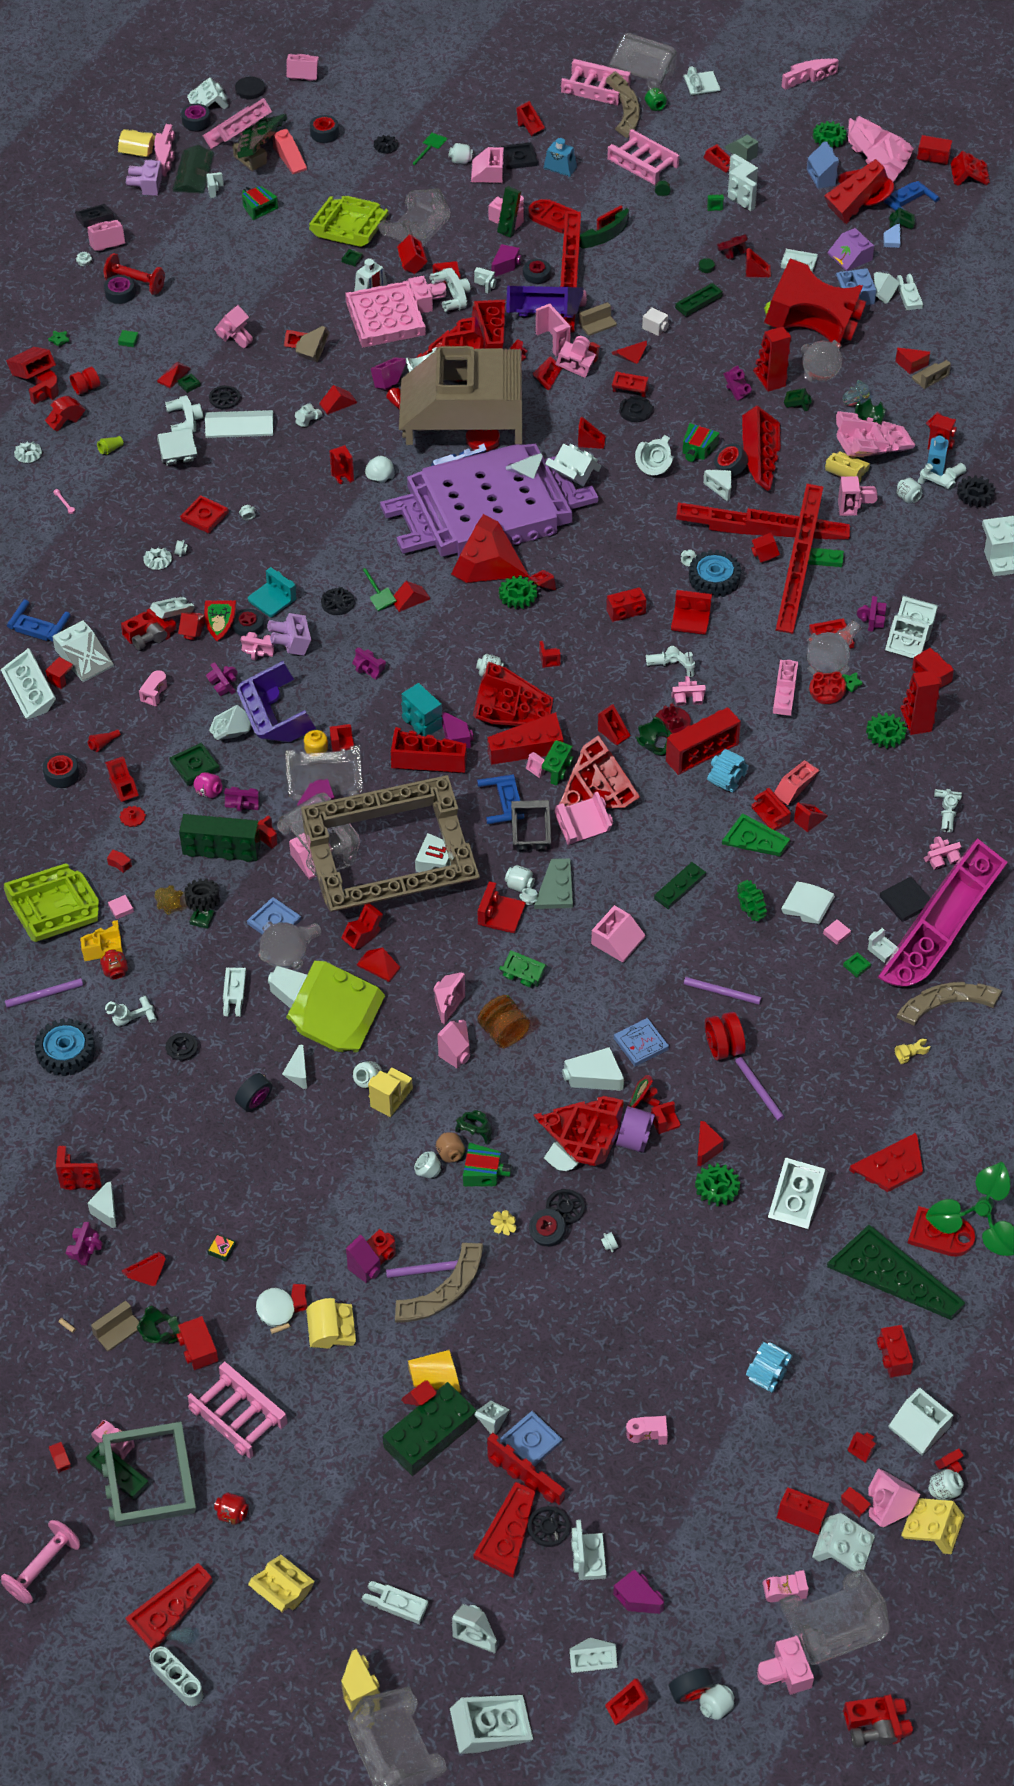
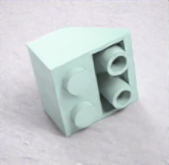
M919 1387L905 1401L890 1423L889 1428L918 1453L923 1455L950 1428L953 1415Z

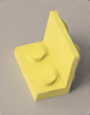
M918 1498L917 1504L914 1506L911 1514L908 1515L902 1537L904 1539L934 1541L942 1553L951 1554L964 1515L954 1501Z

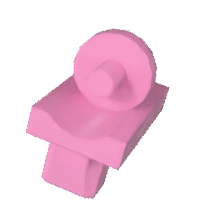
M248 632L247 636L241 637L242 651L246 652V654H251L252 660L256 661L258 656L264 657V655L273 657L274 644H271L269 635L264 636L263 640L258 639V635L253 632Z
M685 676V682H678L679 687H672L671 697L674 698L676 706L686 705V697H692L693 705L703 704L706 691L705 685H697V681H690L689 676Z
M935 837L934 844L930 845L932 851H929L928 856L924 857L925 862H930L934 870L945 865L942 858L946 856L950 864L957 863L961 858L959 853L961 848L960 842L949 845L948 840L943 841L941 837Z

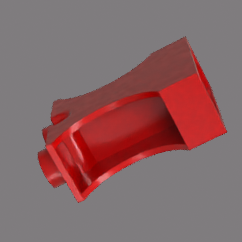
M790 258L771 299L764 323L776 328L800 326L813 329L824 335L830 341L834 350H838L842 338L851 341L858 322L850 320L851 317L860 320L865 308L866 301L859 299L863 285L851 288H839L828 285L819 280L811 272L807 264Z

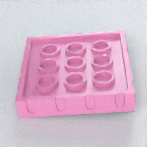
M409 281L345 293L346 304L362 348L425 335V324L418 310L416 300H414Z

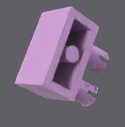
M145 160L143 166H129L126 186H140L142 188V195H158L162 179L161 161Z
M289 613L284 622L269 620L267 629L269 632H272L270 636L271 644L285 645L287 653L305 655L311 641L306 616Z

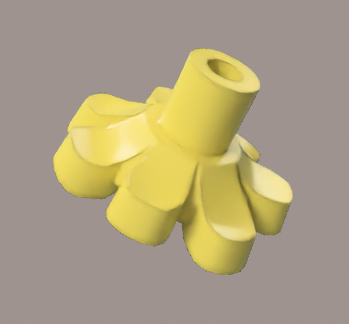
M504 1210L502 1213L497 1211L493 1214L494 1218L490 1222L491 1225L497 1226L494 1232L500 1234L503 1231V1234L509 1236L510 1232L516 1231L517 1226L514 1224L516 1219L508 1210Z

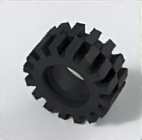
M201 878L197 882L193 880L192 884L189 882L185 886L186 906L190 910L193 908V911L199 909V912H203V909H206L207 912L209 908L214 909L215 906L219 905V886L213 880L208 882V879L205 878L202 881Z

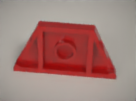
M914 1133L850 1165L849 1170L852 1173L856 1172L864 1176L866 1181L877 1184L879 1188L887 1192L921 1176L923 1168L917 1134Z

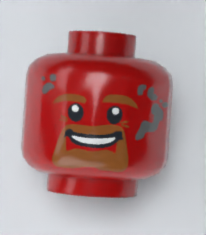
M115 949L108 950L100 960L104 975L112 980L124 977L128 971V964L123 952L116 951Z
M230 1492L225 1493L222 1498L218 1497L214 1505V1510L217 1511V1518L232 1525L239 1524L240 1521L243 1522L249 1509V1505L246 1504L244 1497Z

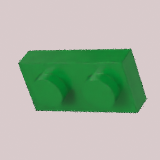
M811 548L808 564L842 568L844 551Z

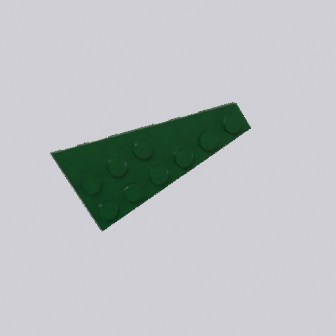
M282 114L270 118L263 117L240 132L237 149L238 158L254 155L260 149V145L265 144V139H269L277 131V127L282 126V122L288 120L287 115Z
M870 1225L865 1227L827 1263V1267L950 1320L965 1307V1302Z

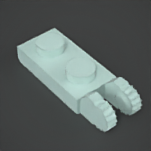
M907 274V284H904L902 276L898 275L897 281L900 282L898 290L906 310L922 309L923 303L916 285L913 283L912 275Z
M180 597L153 602L150 609L163 619L180 615L184 612H192L195 606L192 603L186 604L187 599Z
M226 967L223 992L224 1016H228L230 1013L229 1004H236L235 1014L241 1017L246 968Z
M374 1581L369 1583L368 1588L373 1592L382 1594L381 1598L365 1593L362 1601L420 1624L428 1607L427 1600L389 1585L384 1586Z

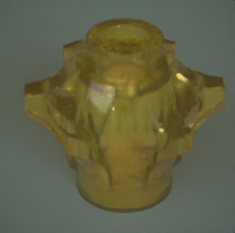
M173 885L157 889L154 896L157 901V909H164L165 913L170 915L172 910L182 906L180 905V897L183 895V892L181 890H174Z

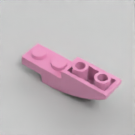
M818 59L793 65L790 72L783 74L782 87L786 90L809 79L812 82H816L833 75L838 71L839 60Z
M166 124L163 134L156 133L155 137L156 161H161L163 176H166L167 172L171 170V161H174L172 141L175 139V132L172 131L171 124Z
M780 660L773 714L791 716L798 662Z

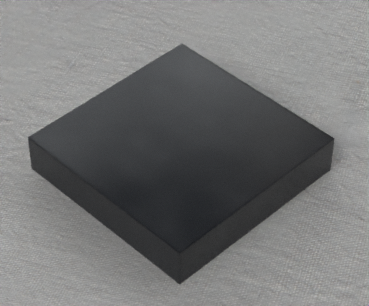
M532 142L501 146L507 170L537 166Z
M105 204L75 212L77 220L83 227L114 219L112 211Z
M911 876L880 892L879 896L901 922L919 914L930 900V897Z

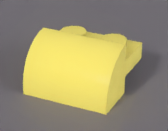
M123 130L119 138L118 152L148 157L153 151L156 136L152 133H142L136 130Z
M839 452L837 454L833 453L826 460L825 470L839 477L858 476L860 483L862 476L869 470L870 463Z
M335 1298L318 1300L308 1306L306 1312L310 1347L331 1348L333 1344L347 1346L355 1344L356 1337L352 1304L335 1303Z
M280 1555L268 1562L265 1570L252 1577L248 1585L273 1604L274 1607L283 1612L288 1608L294 1610L308 1595L315 1581L284 1556Z

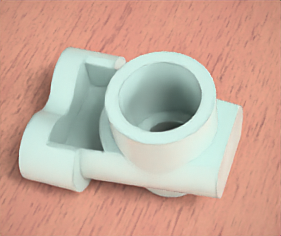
M306 404L295 413V422L300 426L307 427L309 421L320 418L322 412L320 409H314L311 404Z

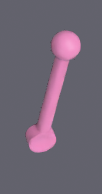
M55 489L54 495L60 498L67 507L68 513L73 514L75 509L70 507L60 494V490Z

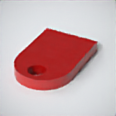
M540 199L530 204L528 215L533 222L563 234L565 211L576 210L552 200Z
M918 1206L907 1244L953 1257L965 1255L972 1249L975 1241V1232L966 1220L962 1219V1226L956 1232L950 1234L943 1233L926 1219L929 1209ZM965 1236L969 1239V1242L962 1243L958 1238Z

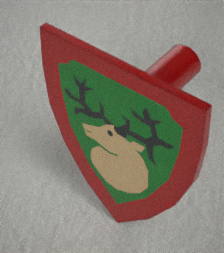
M205 601L204 616L206 626L217 642L225 636L233 623L237 601Z
M646 1075L637 1083L629 1107L635 1108L641 1100L653 1107L660 1104V1101L653 1097L657 1094V1089L655 1087L649 1089L653 1082V1078L650 1075Z

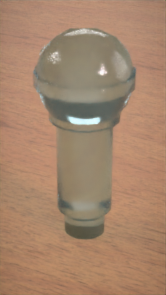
M185 1627L179 1631H171L164 1640H179L182 1643L188 1644L193 1641L194 1632L191 1628Z

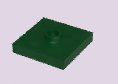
M202 742L169 758L170 763L187 786L193 784L196 777L201 773L214 774L220 771V766Z

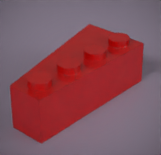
M874 159L824 195L828 207L847 224L851 216L856 215L859 212L858 209L869 201V197L875 194L887 182L888 177L885 167L877 159Z
M505 300L474 301L472 317H476L484 339L483 349H503Z
M783 326L765 331L761 343L763 349H760L758 353L760 359L756 360V365L758 366L753 370L767 392L786 387V380L788 379L787 367H789L788 357L790 354L791 335Z
M935 670L913 673L911 677L910 689H907V697L903 699V704L905 705L900 707L910 735L932 732L933 724H935V712H937V700H939V688L942 686L941 679L937 677Z
M556 712L487 737V751L491 765L525 760L533 752L540 757L547 756L554 741L564 742Z
M395 727L391 746V768L465 773L467 762L466 743L445 738L437 740L432 735L420 736L415 731L410 730L408 733L401 731V728Z

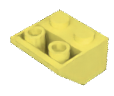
M357 1649L352 1651L341 1681L343 1698L353 1718L378 1707V1697H380L379 1683L374 1674L370 1676L368 1671L369 1664L364 1655H359Z

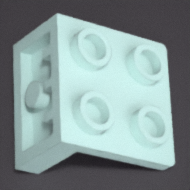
M842 1513L825 1518L812 1557L817 1561L834 1558L860 1575L863 1574L875 1536Z
M576 1520V1528H572L574 1573L578 1572L579 1580L606 1579L602 1533L582 1534L581 1520Z

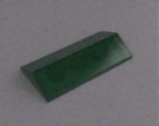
M200 145L184 149L174 182L173 192L204 194L207 182L206 174H209L214 152Z

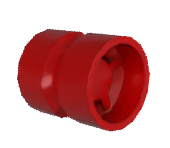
M92 366L84 369L82 373L76 372L69 376L71 385L77 395L87 392L88 388L91 390L100 387V379Z

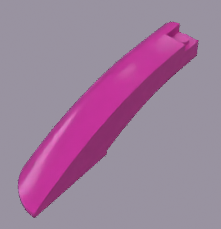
M977 838L957 861L920 912L885 964L878 978L891 985L909 986L927 977L952 944L959 930L1005 867L1007 861Z

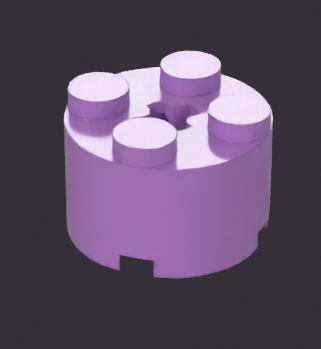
M627 1106L616 1145L637 1152H644L655 1114Z

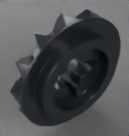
M390 135L377 136L373 146L378 152L390 153L397 149L398 140L395 139V136L390 137Z
M177 1033L167 1040L165 1048L167 1055L171 1056L173 1060L178 1059L181 1062L182 1059L187 1058L189 1060L190 1056L195 1055L198 1045L192 1035ZM185 1045V1049L178 1050V1046L182 1047Z

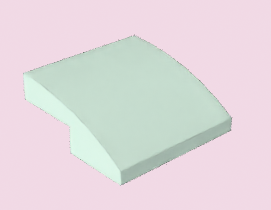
M796 882L781 909L784 914L800 916L803 922L820 924L835 896L833 893L818 886Z

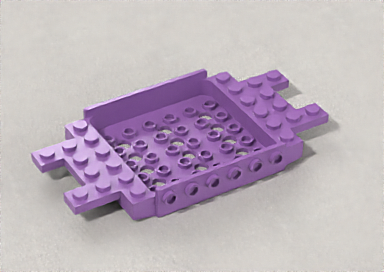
M515 444L422 468V471L407 477V487L411 494L380 502V507L385 518L402 514L409 527L410 534L397 537V543L402 554L436 545L441 557L458 553L459 558L472 531L483 514L498 521L511 545H517L529 540L556 534L557 526L572 522L571 509L597 503L598 496L592 486L576 490L570 479L558 474L545 464L548 458L544 459L543 456L534 479L506 470L508 465L541 453L536 444ZM482 474L485 477L480 479L477 478L476 475ZM515 477H520V478H522L523 480L520 481V482H518V481H515L514 478H515ZM449 482L453 485L450 487H445L443 484ZM487 485L491 488L489 490H483L481 487ZM525 488L529 490V492L522 493L520 492V490ZM455 494L458 495V497L453 499L450 498L449 495ZM489 497H494V498H496L497 500L491 502V501H488L487 499H488ZM527 500H532V501H534L535 503L532 504V505H529V504L526 503V501H527ZM460 505L464 507V509L456 510L455 507ZM496 508L503 510L501 513L493 512ZM462 517H466L470 520L468 522H463L460 519Z

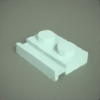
M786 249L781 268L785 269L791 258L807 264L813 273L817 254Z

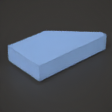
M896 224L884 232V247L900 248V224Z

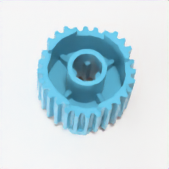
M724 749L721 755H716L712 759L711 766L713 768L707 780L733 793L739 787L737 783L741 776L745 777L749 765L745 764L744 757Z
M763 1342L757 1351L758 1354L753 1363L748 1367L746 1375L749 1376L750 1381L773 1393L778 1384L776 1380L783 1379L787 1372L784 1366H788L793 1355L771 1342L768 1344Z

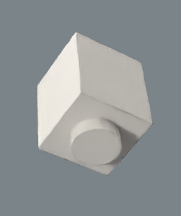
M651 308L643 316L642 328L659 336L669 326L668 315L654 308Z

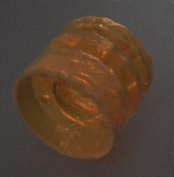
M509 995L497 996L489 1001L477 1017L480 1026L489 1034L499 1048H507L521 1040L531 1026L529 1018L521 1009H518L517 1004Z

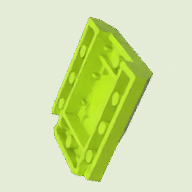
M330 196L309 223V230L317 237L362 247L370 242L388 217V209L384 211L380 208V204L350 196H342V199H333V196Z
M66 863L4 883V890L10 905L30 939L34 942L98 921L99 900L83 873L78 870L76 872L71 870Z
M314 961L286 1018L296 1025V1030L301 1035L336 1052H343V1050L358 1052L385 995L378 987L326 961Z

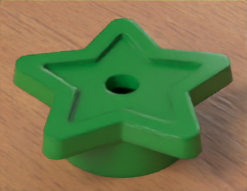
M53 331V336L48 338V341L53 342L56 346L64 345L66 342H69V339L66 337L67 331L60 333Z
M857 673L850 676L842 675L847 691L853 692L858 686L863 684L858 679Z

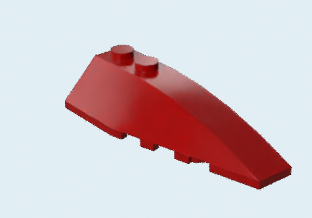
M757 405L742 415L743 447L748 455L747 465L754 480L768 491L773 480L772 472L776 468L774 463L778 459L777 452L780 451V422Z

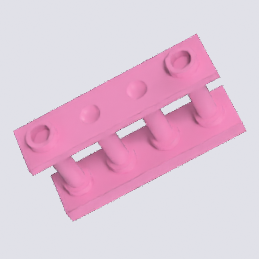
M574 59L572 61V77L570 80L562 78L561 92L618 106L619 92L614 89H605L607 84L605 82L606 78L616 71L630 86L631 72ZM579 76L587 78L584 83L576 82ZM593 80L601 81L598 87L590 85Z
M263 98L204 134L203 137L210 149H212L221 142L228 141L272 111Z
M632 129L629 133V141L622 147L618 148L613 144L608 146V160L654 185L659 182V173L667 166L679 167V155ZM633 145L639 148L633 154L625 152ZM645 152L651 154L644 161L638 159ZM657 158L663 161L656 168L649 165Z
M224 1362L219 1366L220 1380L200 1399H197L190 1393L187 1396L188 1407L194 1415L197 1416L199 1414L233 1443L235 1445L234 1448L240 1455L243 1456L245 1454L251 1459L253 1457L251 1445L269 1427L277 1425L282 1429L287 1424L286 1413ZM230 1385L233 1387L235 1393L214 1413L205 1406L225 1386L228 1387ZM240 1399H247L250 1402V1407L232 1424L228 1426L220 1419ZM261 1411L266 1419L245 1439L240 1437L236 1431L256 1412L259 1413Z

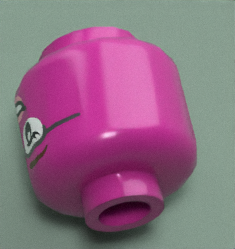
M204 772L196 777L194 788L200 796L215 798L222 791V782L219 776Z

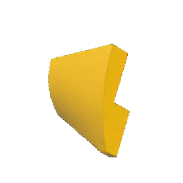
M118 920L113 921V926L106 930L99 928L95 932L80 938L84 961L100 959L105 955L106 951L111 949L123 952Z
M450 1350L408 1360V1369L414 1387L428 1380L434 1390L437 1391L448 1382L461 1393Z

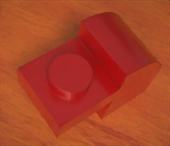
M47 369L35 375L36 386L29 389L31 402L35 405L47 397L54 400L59 393L56 374Z
M63 396L51 404L53 410L45 421L53 430L58 432L67 419L76 423L86 409L77 400L69 396Z
M124 757L105 762L110 777L109 780L117 798L122 802L139 796Z
M370 903L365 904L359 919L347 924L341 938L353 949L363 947L379 933L381 928L378 925L383 914Z

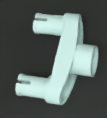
M446 268L441 272L430 274V280H433L431 281L432 284L445 281L453 296V300L442 302L445 312L466 308L467 300L465 294L470 292V284L466 278L460 280L452 268Z
M187 396L165 402L168 413L183 409L186 416L185 422L171 425L172 432L192 429V433L196 432V420L204 418L200 403L191 405Z

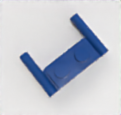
M916 181L893 192L884 202L896 211L898 207L902 208L901 206L923 194L935 202H938L940 197L922 183Z
M24 599L7 623V627L10 629L15 628V632L48 641V639L53 641L52 636L62 630L71 615L68 612H64L56 625L23 615V612L29 605V601Z
M514 774L477 780L478 787L497 784L503 814L486 817L487 824L512 821L511 801H520ZM516 814L517 820L524 819V814Z

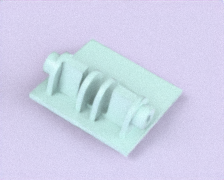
M689 67L687 75H684L691 95L720 91L713 71L697 73L695 67Z

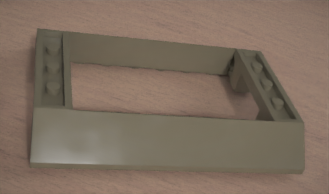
M448 775L301 807L304 834L321 893L330 912L480 878L470 845L465 843L457 817L458 806ZM433 805L451 863L450 866L344 889L343 892L340 872L336 871L328 844L329 834L327 828Z

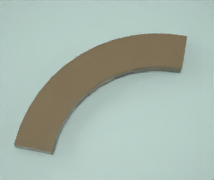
M614 71L606 78L605 82L615 91L619 92V98L623 105V119L615 130L628 138L630 130H635L638 123L639 103L635 92L628 86V82Z
M953 982L937 985L922 991L915 998H911L901 1008L896 1018L915 1026L917 1021L928 1011L952 1002H974L994 1008L1002 994V990L978 983L973 985L965 984V982Z
M462 1243L460 1256L453 1273L435 1291L413 1299L396 1300L395 1323L428 1318L455 1303L465 1293L476 1276L482 1257L483 1244Z

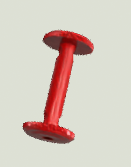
M113 253L107 258L104 265V277L106 280L119 274L149 283V291L152 295H156L161 291L165 281V272L162 267H157L152 274L120 265L118 254Z

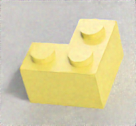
M391 1068L388 1073L379 1071L368 1083L370 1107L391 1117L413 1089L412 1078L394 1068Z

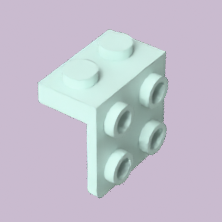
M211 77L195 90H192L187 96L190 104L199 103L208 107L216 101L223 109L228 107L226 101L228 98L222 92L224 90L220 83L216 84Z

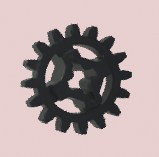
M974 475V478L968 476L967 480L963 478L962 482L958 484V498L963 499V503L968 502L969 506L975 504V507H978V504H981L984 507L985 503L990 504V501L994 499V484L989 483V479L983 480V476L977 478V475Z

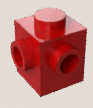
M772 533L752 540L754 546L751 548L754 558L758 557L760 563L780 555Z
M379 1229L367 1240V1243L380 1259V1265L386 1260L389 1261L395 1255V1239L391 1234Z

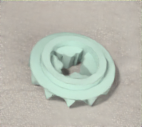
M27 441L25 444L20 443V446H16L14 454L18 461L30 463L40 458L42 450L39 444H35L34 441L31 443Z
M159 546L157 549L151 548L150 551H146L145 556H143L145 565L154 570L166 568L172 561L170 551H167L166 548L160 549Z

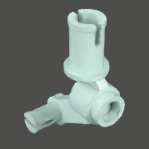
M928 463L921 470L918 482L923 484L928 479L950 490L956 485V477L966 472V467L964 464L959 463L953 468H947L945 473L939 476L931 472L933 466Z
M670 646L665 653L646 655L647 666L661 664L665 666L668 662L676 663L679 661L686 668L687 676L690 677V671L691 677L694 676L695 662L691 652H689L690 658H688V652L684 655L677 647Z
M935 789L934 797L944 798L942 805L946 809L941 812L943 816L942 832H945L946 829L949 833L953 832V821L956 812L952 810L956 808L958 800H961V792H953L951 789Z
M146 996L139 999L142 1008L132 1012L124 1004L118 1005L115 1002H108L105 1006L107 1013L114 1015L112 1019L118 1027L124 1026L131 1020L144 1015L147 1016L149 1023L157 1021L153 1012L154 1007L150 1005Z

